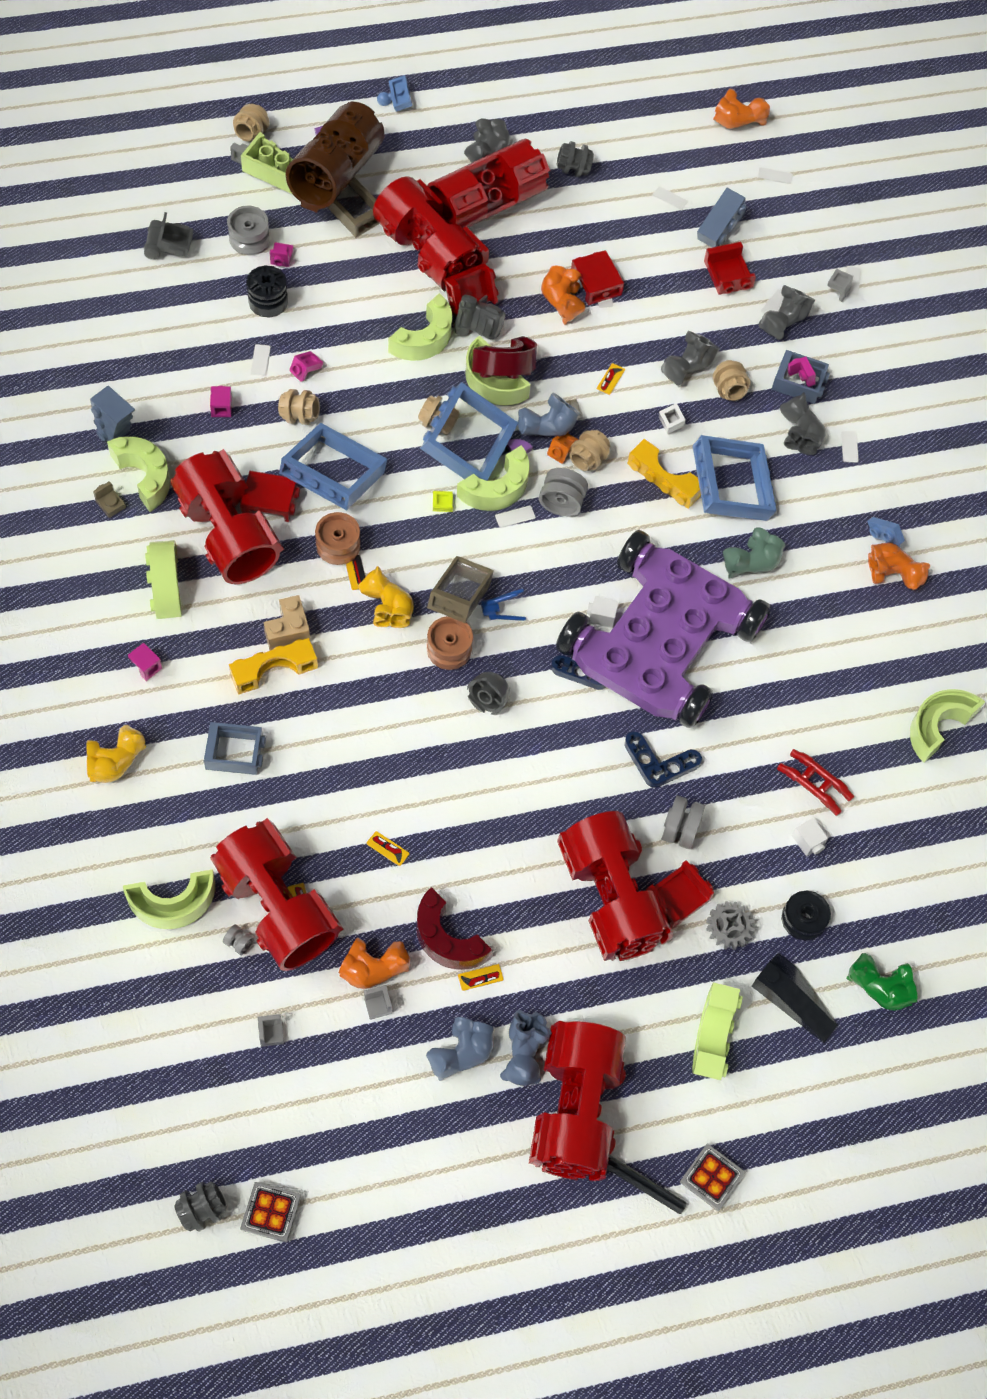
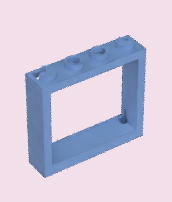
M461 382L456 387L452 386L451 390L447 393L449 398L439 407L440 414L439 416L436 415L430 423L432 428L424 434V442L420 449L463 479L475 474L478 478L488 481L518 422ZM459 398L502 428L480 470H477L436 441Z
M320 423L281 458L279 473L347 511L384 474L387 458ZM320 441L368 467L369 470L348 489L298 460Z
M701 435L692 447L704 513L767 521L777 510L764 444ZM712 454L750 459L759 505L720 500Z

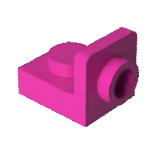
M275 242L273 250L271 249L269 253L270 264L289 267L293 254V245Z
M308 351L294 356L289 371L302 382L305 381L308 372L321 369L323 362L312 351Z
M806 356L796 358L788 363L789 376L799 373L801 381H805L808 387L815 385L816 374Z

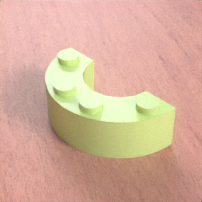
M440 293L427 303L426 319L430 322L429 326L418 331L399 328L388 338V353L400 359L418 361L439 354L447 346L451 337L452 311L449 303Z
M480 335L475 338L470 344L466 355L465 376L469 387L490 403L496 405H514L529 399L531 384L521 375L517 379L494 375L485 378L481 377L480 373L472 372L473 348L485 345L490 346Z
M118 437L107 441L110 456L119 469L136 467L146 473L144 479L137 484L139 497L149 512L156 509L165 500L170 488L167 461L162 451L152 442L138 437Z
M522 445L505 455L504 468L507 473L502 478L495 481H486L472 474L457 483V497L468 506L485 511L504 509L517 502L525 492L529 474V459Z
M176 541L150 542L147 546L145 558L146 565H150V571H146L147 583L152 585L153 599H150L151 612L155 611L156 619L182 617L177 576L178 558Z
M958 689L942 690L930 695L918 709L910 726V740L917 756L925 762L943 743L944 738L939 733L937 726L939 721L952 719L966 725L978 714L985 701L977 695Z
M213 869L190 873V882L186 890L173 898H160L153 895L148 890L146 882L123 885V891L132 912L142 922L160 929H176L193 923L206 912L214 897L215 877Z
M712 983L697 1033L692 1065L693 1074L717 1080L726 1077L728 1064L725 1063V1056L728 1055L730 1047L727 1037L728 1033L732 1034L735 1021L732 1018L736 1009L741 1007L743 996L739 995L740 989Z

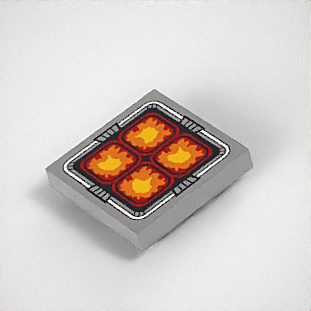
M707 1143L680 1183L716 1211H719L746 1172Z
M254 1182L240 1230L287 1243L301 1194Z

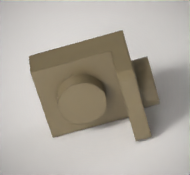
M110 481L99 485L93 491L96 503L109 518L126 508L125 503L114 491Z

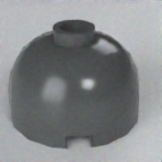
M483 672L474 677L467 686V690L469 689L470 693L468 699L480 712L485 713L486 710L492 712L490 715H495L504 708L509 700V685L497 673Z

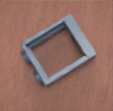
M786 350L771 390L792 397L800 396L805 392L806 401L815 404L817 397L821 398L825 389L822 383H827L830 375V372H827L829 364L807 357L816 377H819L816 388L813 389L784 379L788 363L796 358L805 357L804 355Z
M210 722L204 755L205 770L257 775L258 767L262 768L263 755H260L261 748H265L266 735H263L262 727ZM219 738L255 740L252 763L216 759Z

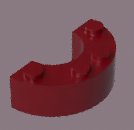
M521 336L511 339L510 347L485 345L473 348L472 372L480 373V376L485 378L494 375L517 379L519 375H531V372L536 368L537 343L528 337Z
M431 887L422 897L417 911V936L424 952L436 963L456 970L472 969L488 962L492 958L493 950L478 934L469 939L461 940L452 938L445 933L441 927L440 919L446 912L447 902Z

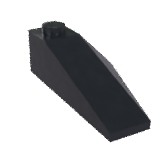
M779 953L769 961L751 986L823 1043L838 1026L798 968Z

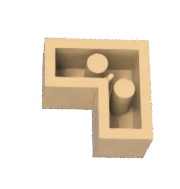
M299 595L279 599L282 618L263 622L269 651L277 646L292 644L298 639L304 640L309 638L310 640V631Z

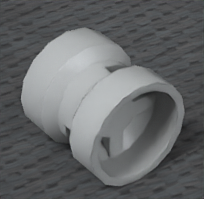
M234 924L227 931L222 942L228 947L232 946L235 948V952L239 955H243L252 945L254 936L244 933L241 927Z

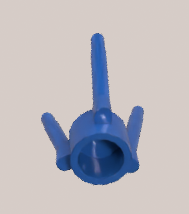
M524 589L481 601L483 616H489V620L525 621L526 617L496 615V612H500L499 602L517 597L518 594L524 592Z

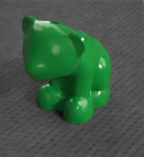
M862 953L849 968L846 979L862 987L872 999L887 1010H901L912 1006V1003H916L918 1000L912 968L908 963L898 966V969L893 970L889 977L880 976L872 956Z

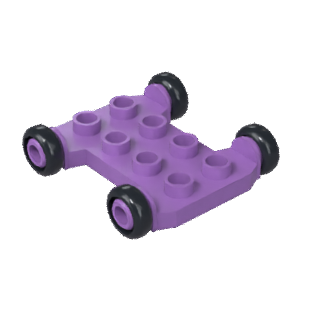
M636 530L624 544L617 559V566L625 572H632L634 570L632 576L640 582L643 588L610 633L596 630L594 626L590 625V618L582 612L574 613L562 628L556 641V649L564 655H571L573 653L572 659L576 661L585 675L652 715L672 718L674 720L679 716L681 725L693 728L708 708L713 697V690L704 684H700L695 688L694 685L689 684L683 678L684 674L715 630L728 632L733 635L737 631L738 637L743 641H753L766 622L771 611V605L762 599H758L753 603L752 600H748L739 588L671 549L655 547L650 542L649 534L642 530Z

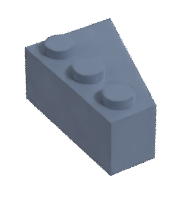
M726 187L698 229L697 239L710 247L722 245L728 234L745 215L747 207L745 205L746 197Z
M109 385L90 398L91 412L94 415L93 421L97 427L96 433L102 441L123 437L130 431V420L133 419L132 413L135 411V408Z

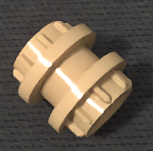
M255 104L244 105L233 119L235 134L243 141L249 142L255 139L259 132L263 134L269 127V118L265 109Z
M726 360L720 363L713 373L712 379L720 397L736 401L746 395L750 387V379L740 362Z
M289 389L281 394L278 411L280 417L285 419L287 423L294 424L298 418L302 425H308L318 418L320 409L319 399L310 390H303L299 395L297 389Z
M438 395L437 398L429 396L422 406L418 419L423 422L422 426L425 428L429 426L436 415L439 416L440 411L438 409L443 400L441 396ZM455 406L439 435L441 433L448 435L453 429L460 415Z
M598 430L585 431L580 435L579 440H576L571 445L570 459L580 470H595L599 467L601 461H604L609 456L610 442Z

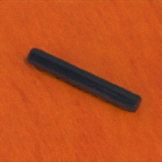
M609 1155L607 1170L676 1213L681 1214L687 1205L684 1200Z

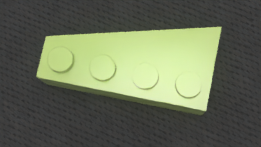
M259 132L241 155L242 171L291 193L286 182V169L293 159L285 150L281 151L276 146V143L272 140L268 141L265 135Z

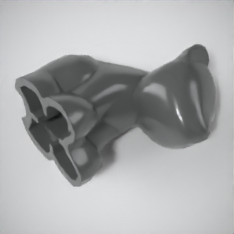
M485 118L477 120L475 124L478 131L473 134L476 142L466 147L464 154L472 163L509 146L510 134L505 121L501 119H492L490 121Z
M783 285L781 289V294L784 298L779 311L769 310L759 321L760 329H763L767 334L774 336L778 340L783 338L785 328L804 320L809 315L815 299L806 295V293Z
M689 330L685 336L688 344L682 357L668 356L661 366V372L678 386L683 383L686 374L710 366L720 350L708 338Z
M803 392L800 396H795L780 405L782 415L788 421L797 424V426H792L789 429L788 436L783 443L788 449L798 450L806 455H814L825 440L826 429L817 416L809 409L805 392Z

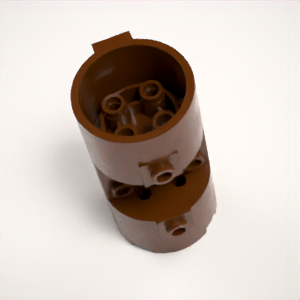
M355 101L340 106L322 126L320 132L313 140L308 142L289 163L286 169V182L291 193L301 202V207L318 213L320 209L330 206L381 146L385 134L384 126L374 115L375 111L369 106Z

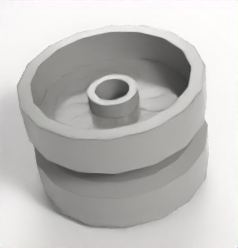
M247 205L235 208L227 218L229 243L234 250L245 255H252L262 252L270 242L268 217L259 207Z
M551 469L545 477L544 486L539 494V502L546 510L553 514L567 517L575 516L580 512L583 499L587 493V480L581 474L571 469Z
M676 795L672 808H669L661 840L672 843L675 841L677 833L681 832L679 846L690 850L706 805L694 802L689 813H686L687 799Z

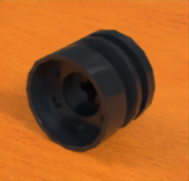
M268 265L259 266L251 270L246 280L250 309L256 315L267 318L283 313L288 304L285 274L279 268Z

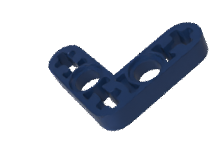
M558 655L553 658L551 670L555 675L597 690L606 688L594 679H588L589 676L587 675L577 676L574 671L580 667L572 658L564 655ZM560 663H563L564 666L561 669H559L558 665ZM570 665L572 666L571 673L568 672Z
M633 731L628 733L625 738L624 746L646 784L652 788L660 787L697 770L702 761L701 754L696 750L690 749L659 763L641 733ZM631 739L634 741L638 740L637 747L634 743L630 744ZM646 755L650 758V762L643 764L639 761V757ZM689 757L691 759H696L694 764L692 761L687 762ZM670 764H675L678 766L679 771L672 773L667 767ZM654 774L655 776H660L658 780H656L655 778L651 779V775Z

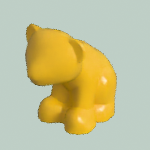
M376 566L375 570L369 572L358 585V589L362 594L370 598L381 599L383 603L375 608L373 624L377 627L391 626L393 628L409 626L414 610L412 597L408 592L390 582L382 573L381 568Z
M124 725L119 729L117 747L113 749L102 748L97 741L87 740L88 778L90 777V782L110 783L118 780L132 764L135 756L146 748L143 734L129 725Z

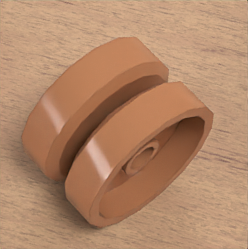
M334 512L323 516L319 520L315 529L317 553L322 560L334 565L347 564L354 560L360 550V528L354 517L347 513Z
M448 616L435 620L427 633L426 649L431 662L437 667L446 670L458 669L465 665L472 653L473 633L471 627L467 622L464 623Z

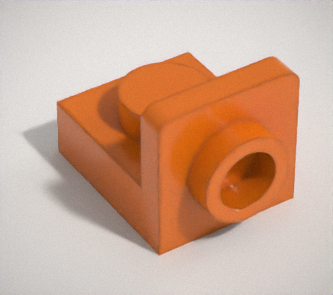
M568 433L563 436L554 437L547 455L563 464L568 453L571 452V445L578 439Z

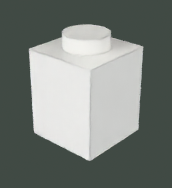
M677 403L659 412V419L667 434L685 426V418Z
M595 596L593 603L589 602L586 613L590 615V623L613 628L619 601Z
M814 818L797 826L791 835L806 856L814 853V855L820 853L825 849L824 845L828 840V837Z

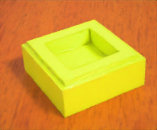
M433 491V512H453V491Z

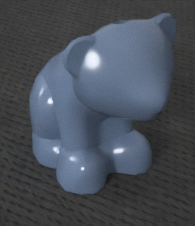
M553 392L548 399V404L551 408L543 416L526 407L518 411V429L521 435L563 436L573 429L580 413Z
M517 1010L514 1013L509 1027L513 1058L507 1064L506 1069L501 1072L500 1077L502 1080L510 1081L520 1086L534 1085L540 1082V1068L534 1057L540 1044L545 1043L552 1034L546 1026L547 1021L545 1017L537 1012L527 1014L522 1010Z
M456 1017L452 1024V1035L458 1038V1045L455 1049L431 1048L426 1053L434 1075L438 1077V1080L441 1081L460 1071L469 1070L484 1063L492 1052L494 1028L482 1022H474L467 1018Z

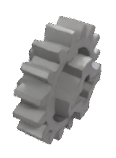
M725 901L724 907L717 904L716 910L712 909L709 915L711 917H708L706 923L710 925L707 926L706 931L712 932L709 938H716L717 946L723 943L724 949L731 945L732 949L736 950L738 944L744 947L745 941L749 942L752 936L750 934H753L755 928L751 926L754 925L755 920L749 919L752 913L751 911L745 913L744 905L738 908L737 902L730 906L729 902ZM735 921L733 924L734 926L726 930L728 927L727 925Z

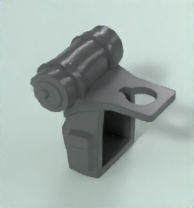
M164 212L162 221L152 220L150 222L147 240L144 244V255L149 259H156L159 257L160 252H168L187 257L192 242L193 229L180 223L166 222L167 212Z
M464 295L459 303L453 331L460 336H466L469 330L490 340H494L500 335L506 313L491 303L486 304L488 299L486 295L479 301L473 296Z

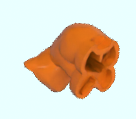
M730 88L718 103L713 120L727 129L738 128L752 122L766 125L770 114V105L764 98L758 97L747 106L737 99V93Z
M555 265L550 267L547 275L544 277L541 291L550 304L556 308L563 324L566 325L568 321L573 320L585 311L584 302L575 295H572L577 293L581 287L577 282L581 274L576 269H565L562 266Z
M891 542L871 545V553H868V564L874 584L884 582L885 576L891 574H900L904 585L912 590H916L927 581L930 564L915 562L910 555L896 544Z
M356 938L338 973L350 985L359 989H368L387 981L395 975L408 972L411 960L404 943L401 941L393 942L381 958H374L367 953L366 943L362 939Z

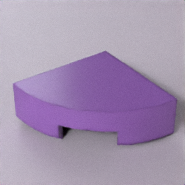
M520 439L509 440L506 445L510 452L521 445L526 453L533 449L531 444Z

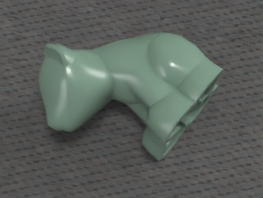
M754 528L753 534L749 537L747 543L749 549H751L750 552L737 547H729L723 551L728 578H733L745 572H768L775 569L782 559L785 547L783 540L776 535H770L763 528Z

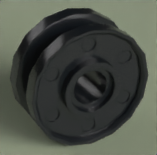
M808 890L799 891L793 894L785 904L781 920L783 927L789 935L799 940L809 941L821 936L830 922L831 911L826 900L816 892ZM802 913H807L810 919L803 917Z

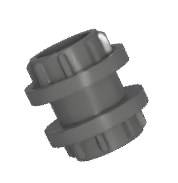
M570 141L569 144L563 143L558 153L556 165L562 169V173L567 174L569 169L575 170V176L581 177V175L586 176L590 172L594 153L588 149V145L583 144L581 149L575 148V142Z
M202 1181L196 1184V1193L191 1195L189 1191L185 1190L180 1193V1199L176 1200L174 1205L175 1211L186 1230L191 1232L195 1229L200 1232L205 1229V1221L210 1218L216 1223L222 1219L221 1215L226 1212V1201L218 1186L213 1182L206 1184Z

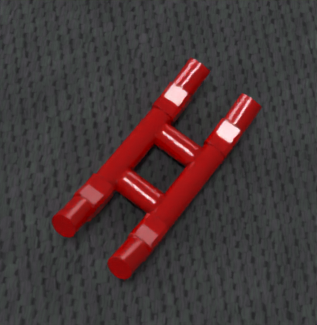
M793 749L790 756L799 760L800 763L808 768L801 775L798 770L780 763L777 770L798 782L812 793L835 816L840 814L842 810L826 792L833 786L847 801H850L854 798V795L847 785L815 762L811 756ZM815 772L825 779L819 788L809 781V778Z

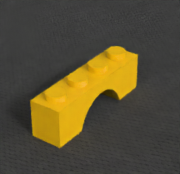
M643 439L629 453L627 464L631 469L642 474L647 481L658 486L662 492L673 497L677 503L689 509L701 497L698 477L691 472L684 475H674L665 471L658 462L659 449L646 439Z
M309 638L304 640L298 639L292 644L277 646L273 650L264 653L258 652L252 657L237 659L229 664L230 675L238 695L258 689L261 676L273 667H287L298 675L318 669L317 657Z

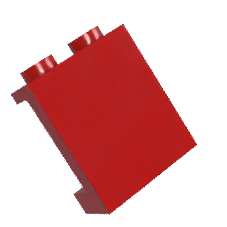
M741 242L706 249L704 263L718 295L748 290L754 286L756 275L755 273L750 274L742 256L743 245Z
M606 250L572 260L571 269H576L581 274L579 280L586 291L585 301L588 305L622 295L624 282Z
M483 263L444 279L448 303L455 317H457L459 303L464 295L473 296L477 301L486 295L488 296L487 302L498 303L497 296L499 292L495 286L496 274L492 268Z
M249 470L246 481L248 488L244 490L240 503L241 513L260 510V512L282 515L285 518V522H289L290 516L295 514L296 504H294V501L300 495V487H297V483L284 476Z
M687 860L682 862L681 867L655 886L652 884L645 890L658 892L660 899L665 901L667 906L665 916L671 930L711 901L714 895L712 885L707 880L704 881L695 865L690 864Z

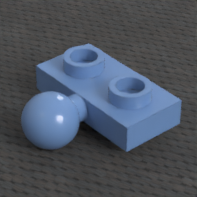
M405 75L389 80L391 93L381 92L377 96V102L381 106L389 105L392 100L396 112L412 106L408 81Z
M872 517L867 521L870 527L869 531L874 538L884 540L886 543L891 542L899 547L905 541L899 524Z

